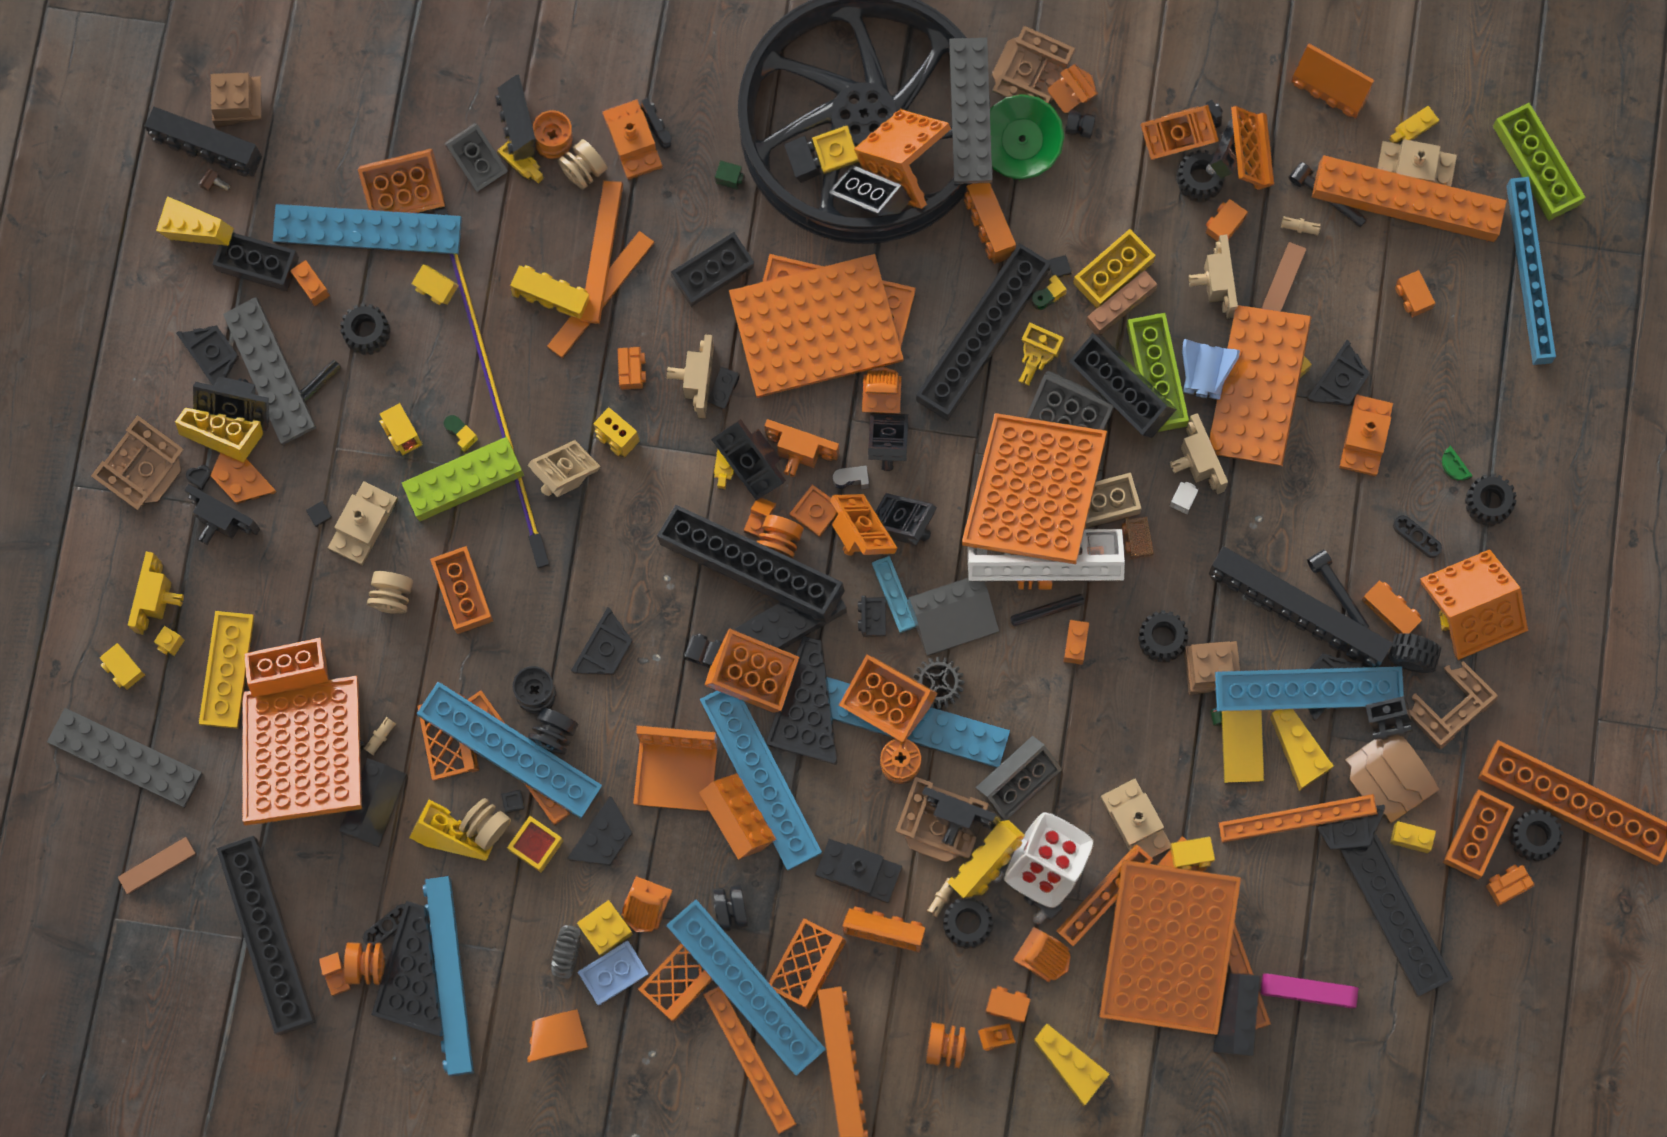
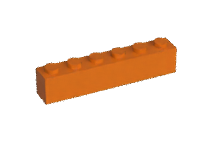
M1135 845L1056 930L1070 945L1074 946L1117 900L1122 861L1127 860L1150 864L1154 860L1140 846Z

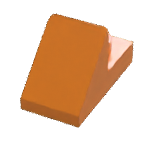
M763 498L755 501L750 509L751 514L744 532L759 538V535L765 532L762 529L766 515H772L776 503Z
M338 952L319 959L322 974L326 978L332 996L351 989L350 984L345 983L344 967Z
M1010 1023L978 1030L983 1049L986 1051L1015 1043Z

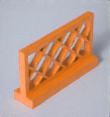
M1237 106L1231 107L1239 179L1254 184V188L1258 190L1274 185L1267 114L1263 112L1255 114Z
M420 718L433 781L466 772L480 771L476 752L460 742V747L456 753L450 750L448 747L454 738L450 736L445 746L437 740L443 731L439 730L435 738H431L428 735V730L432 724L428 723L426 725V721ZM435 743L443 747L438 757L432 754V748ZM446 750L454 754L449 764L441 760ZM457 757L463 760L464 768L456 770L452 767ZM439 762L447 766L443 774L436 775L435 768Z
M804 918L771 977L769 984L779 995L809 1011L818 995V990H821L847 941L843 937ZM805 926L812 927L815 935L804 938L803 930ZM824 935L832 937L829 945L821 947L818 937ZM816 938L819 948L808 951L805 941ZM803 942L805 952L795 955L793 951L794 946ZM820 951V961L812 964L809 954ZM807 956L809 965L798 968L796 959ZM793 960L796 969L785 973V963ZM810 969L812 973L811 978L802 982L800 972ZM797 973L800 982L789 986L787 976ZM784 977L787 987L775 988L773 985L776 979ZM801 986L802 994L799 1000L792 996L790 989Z
M682 943L638 989L673 1023L713 980L705 970L702 972L700 964L687 965V954L690 953L686 948L684 952H680L684 947ZM685 954V965L674 966L673 958L676 955ZM685 968V979L674 980V969ZM688 968H699V976L696 979H688ZM663 969H671L672 980H660V972ZM658 975V980L653 981L655 977ZM686 982V990L683 993L674 994V983ZM658 983V994L649 995L644 990L649 984ZM660 983H672V994H661ZM661 997H672V1005L667 1010L661 1006Z

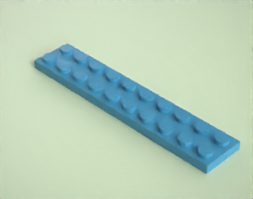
M276 204L273 242L459 254L462 217Z
M1402 667L1215 672L1217 711L1366 707L1368 704L1404 696Z
M827 677L832 720L893 737L839 706L850 684ZM929 708L907 739L917 745L997 768L1001 764L1010 730L935 708Z
M437 682L416 714L580 819L602 787L600 783L543 747L536 745L535 742L440 682Z
M715 691L701 698L700 702L738 776L743 781L744 786L752 796L754 803L776 838L773 844L787 871L822 854L745 702L720 691Z
M697 899L666 925L795 1075L800 1073L825 1050L824 1046Z

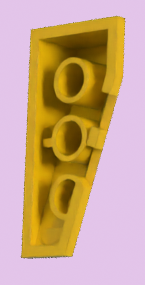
M428 800L409 838L426 847L486 861L492 847L486 851L475 843L478 834L469 838L467 832L463 833L459 830L462 823L461 820L456 821L450 816L451 812L447 808Z

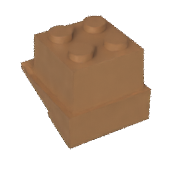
M249 73L211 74L212 122L215 127L262 119L261 76L251 77Z
M1237 641L1194 644L1185 646L1183 650L1189 695L1216 691L1215 672L1240 671Z

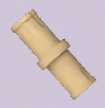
M1286 216L1282 218L1281 228L1296 230L1297 233L1305 232L1316 236L1319 234V223L1307 222L1302 218L1300 220Z
M386 717L377 731L374 730V735L364 749L374 755L382 742H386L387 735L396 723Z
M947 878L940 891L936 892L935 899L927 910L929 914L933 913L932 916L938 917L945 903L948 904L950 901L949 897L954 890L947 883L950 878Z

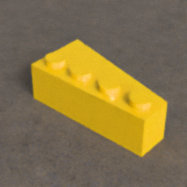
M167 196L156 231L169 240L228 246L234 228L219 218Z
M519 265L510 285L512 296L519 298L522 295L528 302L534 303L537 300L543 307L550 309L555 306L557 311L581 319L590 299L585 289L571 287L564 280L557 281L552 279L553 277L547 273L540 274L535 272V269L530 266L522 267Z
M185 408L175 421L179 435L241 462L246 460L263 435L260 421L253 420V422L239 417L233 419L223 414L211 415L206 411Z
M1278 709L1271 714V722L1290 765L1292 775L1296 780L1298 790L1301 791L1333 768V764L1293 709Z
M1009 820L1000 821L985 838V845L977 848L971 854L973 859L963 864L958 869L961 873L956 878L951 877L947 883L963 898L983 895L988 890V884L991 880H995L999 876L1001 867L1011 860L1010 855L1013 851L1020 848L1025 835Z
M1048 1024L1045 1025L1034 1039L1035 1044L1084 1107L1109 1076V1073Z

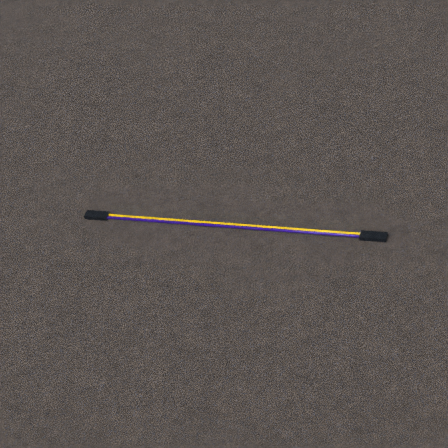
M446 204L443 207L434 209L436 215H449ZM450 254L502 438H508L513 448L458 254ZM522 477L515 480V484L530 532L528 538L538 569L548 566L549 562L541 534L536 529Z

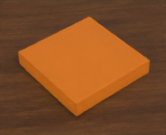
M812 484L789 515L818 537H821L838 513L830 502L831 497Z

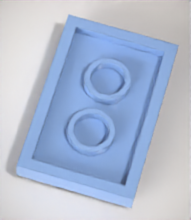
M626 941L578 971L598 1006L649 975L629 941Z

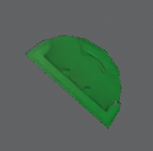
M1450 445L1442 457V467L1445 473L1455 480L1472 478L1473 475Z

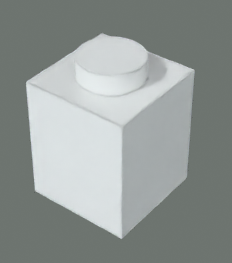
M1181 482L1171 501L1170 507L1188 514L1198 492L1196 486L1189 482Z

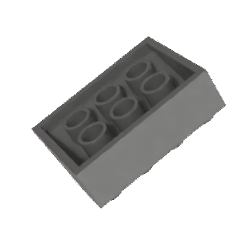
M1047 371L1043 376L1026 418L1105 430L1115 407L1103 395L1051 371Z
M969 578L911 596L908 599L907 604L927 656L999 632L984 581H969Z

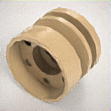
M582 139L573 147L576 156L567 152L565 154L566 158L561 157L558 162L570 181L583 190L587 187L586 182L589 184L593 182L589 174L590 172L599 177L608 168L596 150L587 141Z
M375 571L371 585L379 590L369 592V596L372 598L367 600V605L385 613H406L407 606L403 604H408L409 599L401 594L411 593L413 580L397 573Z
M486 798L480 800L468 811L459 827V830L463 833L467 832L469 838L478 833L475 843L485 851L498 841L511 822V819L502 811L492 815L496 807L493 804L489 805L490 802Z

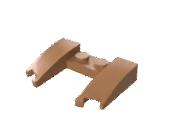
M1461 662L1462 668L1451 670L1450 665L1444 668V671L1467 697L1442 719L1416 693L1412 697V700L1416 701L1412 711L1410 710L1412 720L1440 750L1478 714L1488 709L1498 698V695L1465 662Z

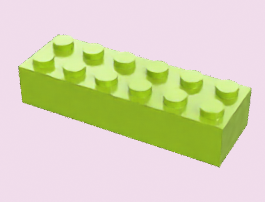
M1527 103L1496 119L1493 125L1494 130L1522 177H1529L1531 192L1547 220L1550 221L1580 206L1585 196L1531 104Z
M1160 313L1128 319L1127 331L1136 370L1177 409L1158 432L1187 427L1189 418L1166 314Z
M504 437L402 482V485L415 516L419 521H423L523 477L524 473L507 437Z

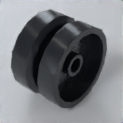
M741 885L730 887L731 899H727L724 888L713 889L716 918L719 920V925L724 932L732 929L731 918L733 917L738 929L748 927Z

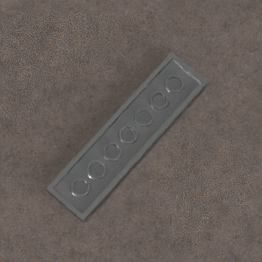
M987 38L949 39L954 184L992 183Z
M255 297L224 313L223 316L259 396L269 398V418L280 443L285 445L316 429L259 299Z
M64 708L47 743L184 808L203 774L67 708Z

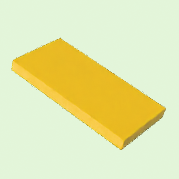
M1261 710L1222 711L1224 782L1264 781Z

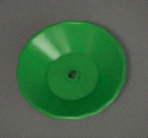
M1020 94L1006 97L990 108L991 159L994 170L1005 177L1022 180L1039 176L1053 166L1062 152L1065 135L1062 120L1050 104L1039 97ZM1021 136L1026 138L1024 142L1019 141Z

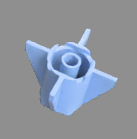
M1184 339L1182 355L1186 379L1183 392L1187 394H1194L1196 392L1197 397L1207 398V395H1209V398L1220 400L1224 381L1238 360L1240 350L1216 346L1211 347Z

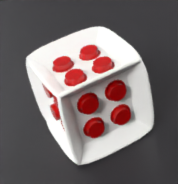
M1042 813L1028 828L1022 840V845L1014 852L1005 873V881L1011 887L1034 901L1054 908L1065 899L1080 877L1091 853L1093 840L1085 832L1065 820L1049 813Z

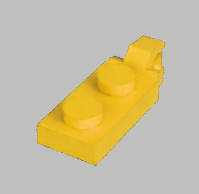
M1427 106L1399 124L1394 129L1396 132L1390 136L1389 140L1391 143H1398L1403 139L1411 141L1436 125L1439 119L1431 108Z
M508 140L497 153L523 177L527 179L531 177L539 184L544 178L543 174L538 170L540 167L537 161L532 157L514 161L513 155L508 153Z
M718 450L714 478H718L717 486L719 489H726L727 479H732L734 470Z

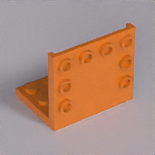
M900 109L890 119L883 122L876 131L870 133L863 142L854 148V151L863 170L902 185L911 198L908 205L922 209L927 203L924 199V193L918 186L917 178L909 165L950 131L951 127L947 122Z
M1491 550L1420 578L1421 585L1448 619L1454 654L1458 660L1528 631L1521 588Z
M637 726L636 734L640 745L633 804L709 811L699 792L715 779L718 749L716 733Z

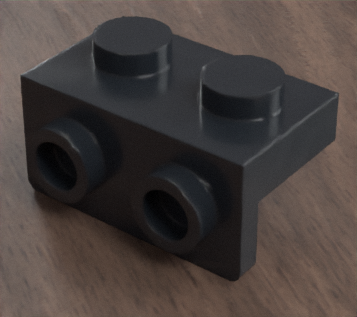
M865 595L861 596V601H858V613H861V620H858V631H862L863 637L886 636V598H866Z

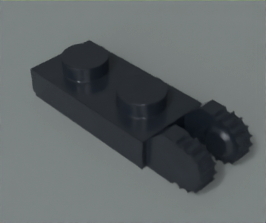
M648 98L641 101V110H643L651 130L662 148H670L672 138L669 131L664 130L663 120L661 118L658 119L654 103H650Z

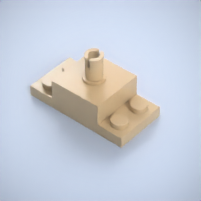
M1403 139L1402 144L1383 141L1377 169L1451 186L1457 155L1440 152L1441 146L1405 139Z
M1220 235L1218 242H1216V248H1214V254L1207 255L1204 265L1205 274L1189 275V286L1207 285L1209 302L1224 301L1222 302V312L1226 313V318L1229 319L1234 318L1235 309H1237L1238 305L1228 236Z
M705 335L704 341L701 340L700 352L687 351L685 369L670 367L667 369V379L684 381L683 390L685 398L693 399L694 411L697 412L698 418L705 419L714 352L712 335Z
M1198 413L1190 416L1188 428H1186L1189 437L1184 438L1181 447L1184 457L1173 462L1171 461L1170 465L1174 473L1189 467L1196 483L1210 477L1209 483L1212 490H1216L1217 494L1225 492L1228 481Z
M575 440L531 460L528 464L533 473L544 483L541 487L542 493L550 496L553 492L557 497L578 488L587 476L597 472L601 467Z
M363 481L356 496L351 495L334 527L336 533L328 549L363 566L398 498Z
M1136 779L1101 796L1129 851L1135 845H1138L1150 857L1154 858L1170 849L1171 843L1163 830L1164 826L1147 794L1142 792Z

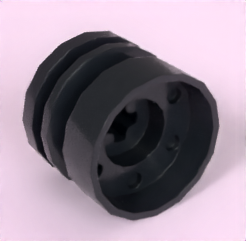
M530 666L520 670L515 676L512 684L513 692L523 710L528 713L539 714L541 708H551L556 699V688L550 674L541 667ZM535 690L536 692H539V694H533L532 691Z
M543 707L537 716V721L543 726H533L532 730L538 734L530 733L528 739L549 752L565 755L567 749L562 745L569 746L570 742L564 738V735L574 736L579 724L561 713Z

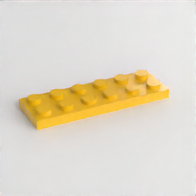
M215 611L199 718L200 725L234 729L239 727L246 679L244 654L250 652L255 617L252 614Z

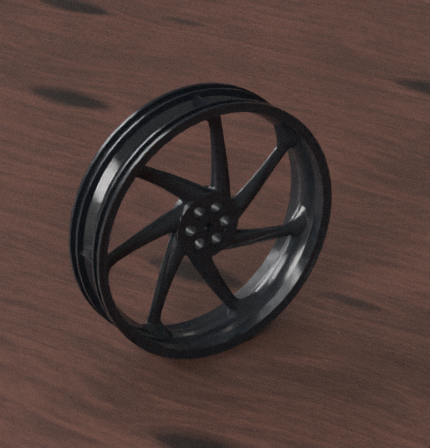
M809 0L778 20L761 38L753 50L745 67L738 95L739 129L745 162L754 182L767 201L781 215L800 228L826 239L851 244H876L902 239L930 227L947 215L965 196L964 193H966L967 185L972 183L954 184L953 177L941 191L924 194L927 205L922 209L912 206V209L885 217L851 218L845 217L834 207V196L829 194V191L837 183L840 169L823 174L821 203L819 209H816L795 198L777 181L770 171V152L784 141L827 123H831L830 131L848 125L854 146L857 147L871 133L869 132L871 129H878L896 111L900 109L906 111L944 53H950L949 39L966 38L961 30L938 10L920 0ZM862 17L881 18L904 23L927 34L931 42L932 50L913 76L893 96L888 91L880 62ZM837 20L851 24L858 42L865 82L859 83L833 72L782 57L780 52L799 36L818 26ZM778 69L792 72L829 89L837 95L836 98L804 114L763 140L757 139L755 130L757 93L761 81ZM871 98H875L878 101L875 103H870L868 100ZM851 99H857L859 102L856 104H852L849 101ZM880 113H885L888 116L885 118H880L878 115ZM846 114L849 115L850 118L844 120L841 118V116ZM950 126L951 130L939 140L953 138L952 126ZM857 129L860 133L854 135L851 131Z

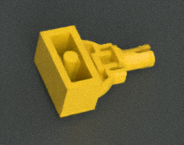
M1029 322L1022 337V342L1024 343L1022 363H1026V366L1019 379L1020 383L1024 384L1025 382L1027 386H1030L1031 380L1038 369L1042 371L1044 366L1051 362L1054 357L1058 358L1065 343L1064 337Z

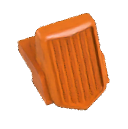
M1073 64L1071 67L1063 70L1060 73L1062 77L1048 87L1049 94L1064 113L1070 112V110L1081 103L1088 102L1098 94L1093 77L1079 68L1077 64Z
M879 367L869 370L867 375H864L862 412L900 414L902 376H899L897 371L886 367Z
M636 876L623 906L621 916H623L624 922L635 932L658 930L672 895V890Z
M1033 927L1013 960L1030 970L1033 974L1050 982L1060 978L1069 971L1071 955L1070 949L1059 940Z

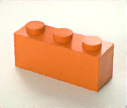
M1379 580L1361 600L1397 634H1410L1422 621L1421 615L1415 609H1410L1401 596H1396L1386 582L1382 583Z

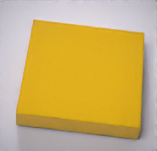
M848 125L812 138L824 174L859 162L854 151L855 146Z

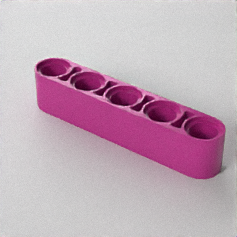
M1262 974L1260 994L1325 1005L1357 1008L1359 988L1280 975Z

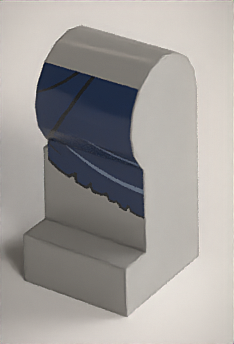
M867 466L836 470L833 474L834 486L844 489L848 485L861 484V489L869 488Z

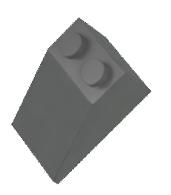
M476 123L444 143L476 191H479L508 172Z

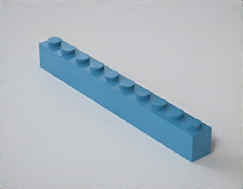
M1529 177L1512 178L1506 187L1533 365L1550 364L1554 361L1556 354Z
M446 876L425 879L426 885H423L424 897L428 898V904H425V906L427 907L428 916H430L429 928L433 941L432 951L435 959L434 966L437 976L444 1040L441 1041L442 1053L445 1052L446 1060H443L444 1072H448L449 1076L474 1073L451 878Z

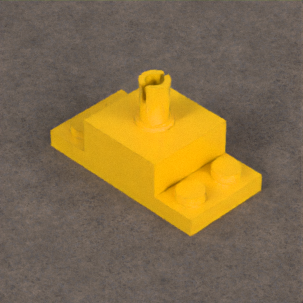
M147 551L128 621V626L136 634L141 635L148 628L149 619L147 617L163 619L166 603L182 606L183 602L181 601L184 599L183 594L169 592L171 582L164 574H161L163 567L161 561L154 553Z

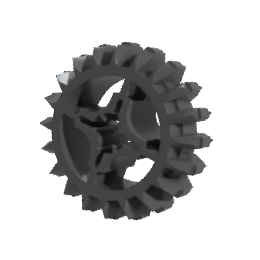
M936 657L935 663H933L932 658H929V665L923 661L922 667L924 669L917 667L916 671L920 674H914L913 678L922 684V680L925 677L931 683V690L936 693L939 691L949 693L943 697H935L930 707L933 708L934 703H936L937 709H941V703H944V707L948 708L947 701L955 704L953 697L960 699V694L957 692L964 691V688L959 686L965 683L964 680H960L963 677V673H957L960 670L959 666L952 668L954 665L953 661L949 665L946 664L947 658L943 659V663L940 662L939 657ZM933 669H943L942 672L937 675L933 673H928ZM949 673L954 679L955 685L953 689L945 681ZM942 679V686L935 687V680Z
M564 925L557 937L551 972L553 976L569 979L576 966L581 942V930L575 926Z

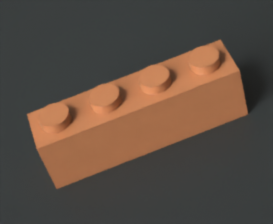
M1144 270L1088 315L1086 324L1094 333L1098 335L1103 334L1154 293L1157 283Z

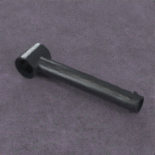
M1300 162L1288 178L1297 187L1305 185L1313 191L1315 178L1311 176L1313 170L1307 164ZM1328 202L1359 227H1362L1367 220L1365 216L1353 207Z
M1323 549L1307 559L1309 567L1315 574L1321 573L1349 617L1364 627L1369 628V624L1331 569L1330 565L1333 562L1326 550Z

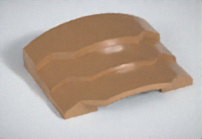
M1024 26L1019 37L1007 41L992 72L996 83L992 91L1004 97L1020 94L1035 96L1050 104L1053 98L1048 92V87L1062 77L1060 73L1068 68L1075 48Z
M137 415L126 429L127 433L105 462H101L91 477L139 510L144 503L158 502L181 472L179 456L184 449Z
M1399 735L1390 736L1386 740H1373L1345 759L1351 768L1350 782L1361 796L1374 794L1376 805H1385L1383 815L1390 824L1439 791L1436 782L1422 760L1406 739Z
M915 777L895 832L905 837L911 850L944 862H948L958 856L969 859L977 837L959 831L953 847L942 843L941 841L945 836L948 826L941 824L933 815L936 808L930 806L922 792L926 786L987 810L989 803L972 797L969 799L935 787L929 781Z

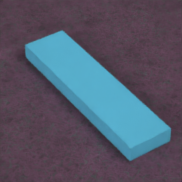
M890 556L872 562L899 633L916 628L907 604L908 600Z

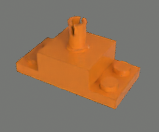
M637 99L603 111V116L628 180L663 168L651 131Z
M1209 105L1194 107L1141 123L1151 160L1219 141Z
M1360 395L1355 396L1339 468L1377 476L1391 421L1390 416L1393 403Z
M769 419L766 420L764 425L765 435L769 440L778 442V456L789 459L783 472L784 474L789 475L790 473L791 477H795L799 463L814 468L819 455H822L823 459L829 461L838 459L840 454L839 443Z
M864 494L833 495L830 502L838 513L832 526L845 545L843 551L846 555L852 556L854 552H862L863 555L895 554L897 546Z

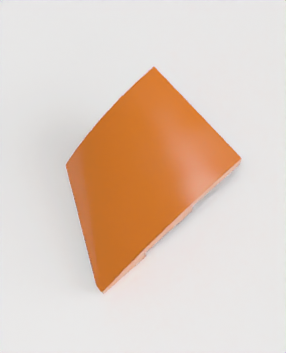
M578 1010L567 1011L533 1021L532 1036L530 1037L531 1051L527 1058L528 1062L543 1060L548 1057L587 1048Z

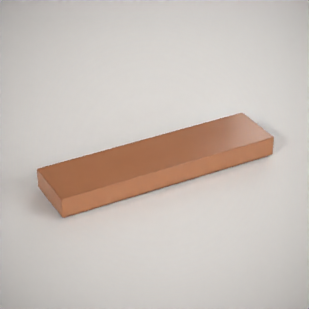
M1291 242L1288 243L1261 309L1281 312L1306 248Z
M185 837L120 875L118 879L126 893L130 894L195 856L196 853L188 838Z

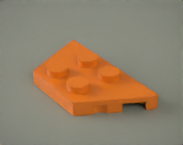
M223 453L219 454L210 476L236 504L246 502L249 499L254 500L266 494L276 493V490L247 459L241 462Z

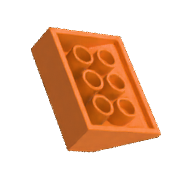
M1308 44L1291 82L1297 88L1310 92L1313 97L1323 99L1329 106L1339 108L1345 115L1356 118L1368 99L1374 79L1317 47Z
M433 149L362 165L358 168L369 210L418 213L445 206Z
M729 629L710 667L705 686L776 713L782 711L799 656Z
M866 654L839 706L901 742H905L928 712L938 693L877 658Z
M860 907L849 909L843 923L844 934L919 953L926 928L922 927L920 922L911 921V923L903 922V918L892 916L890 919L884 917L883 913L875 911L872 914L866 913L865 909Z

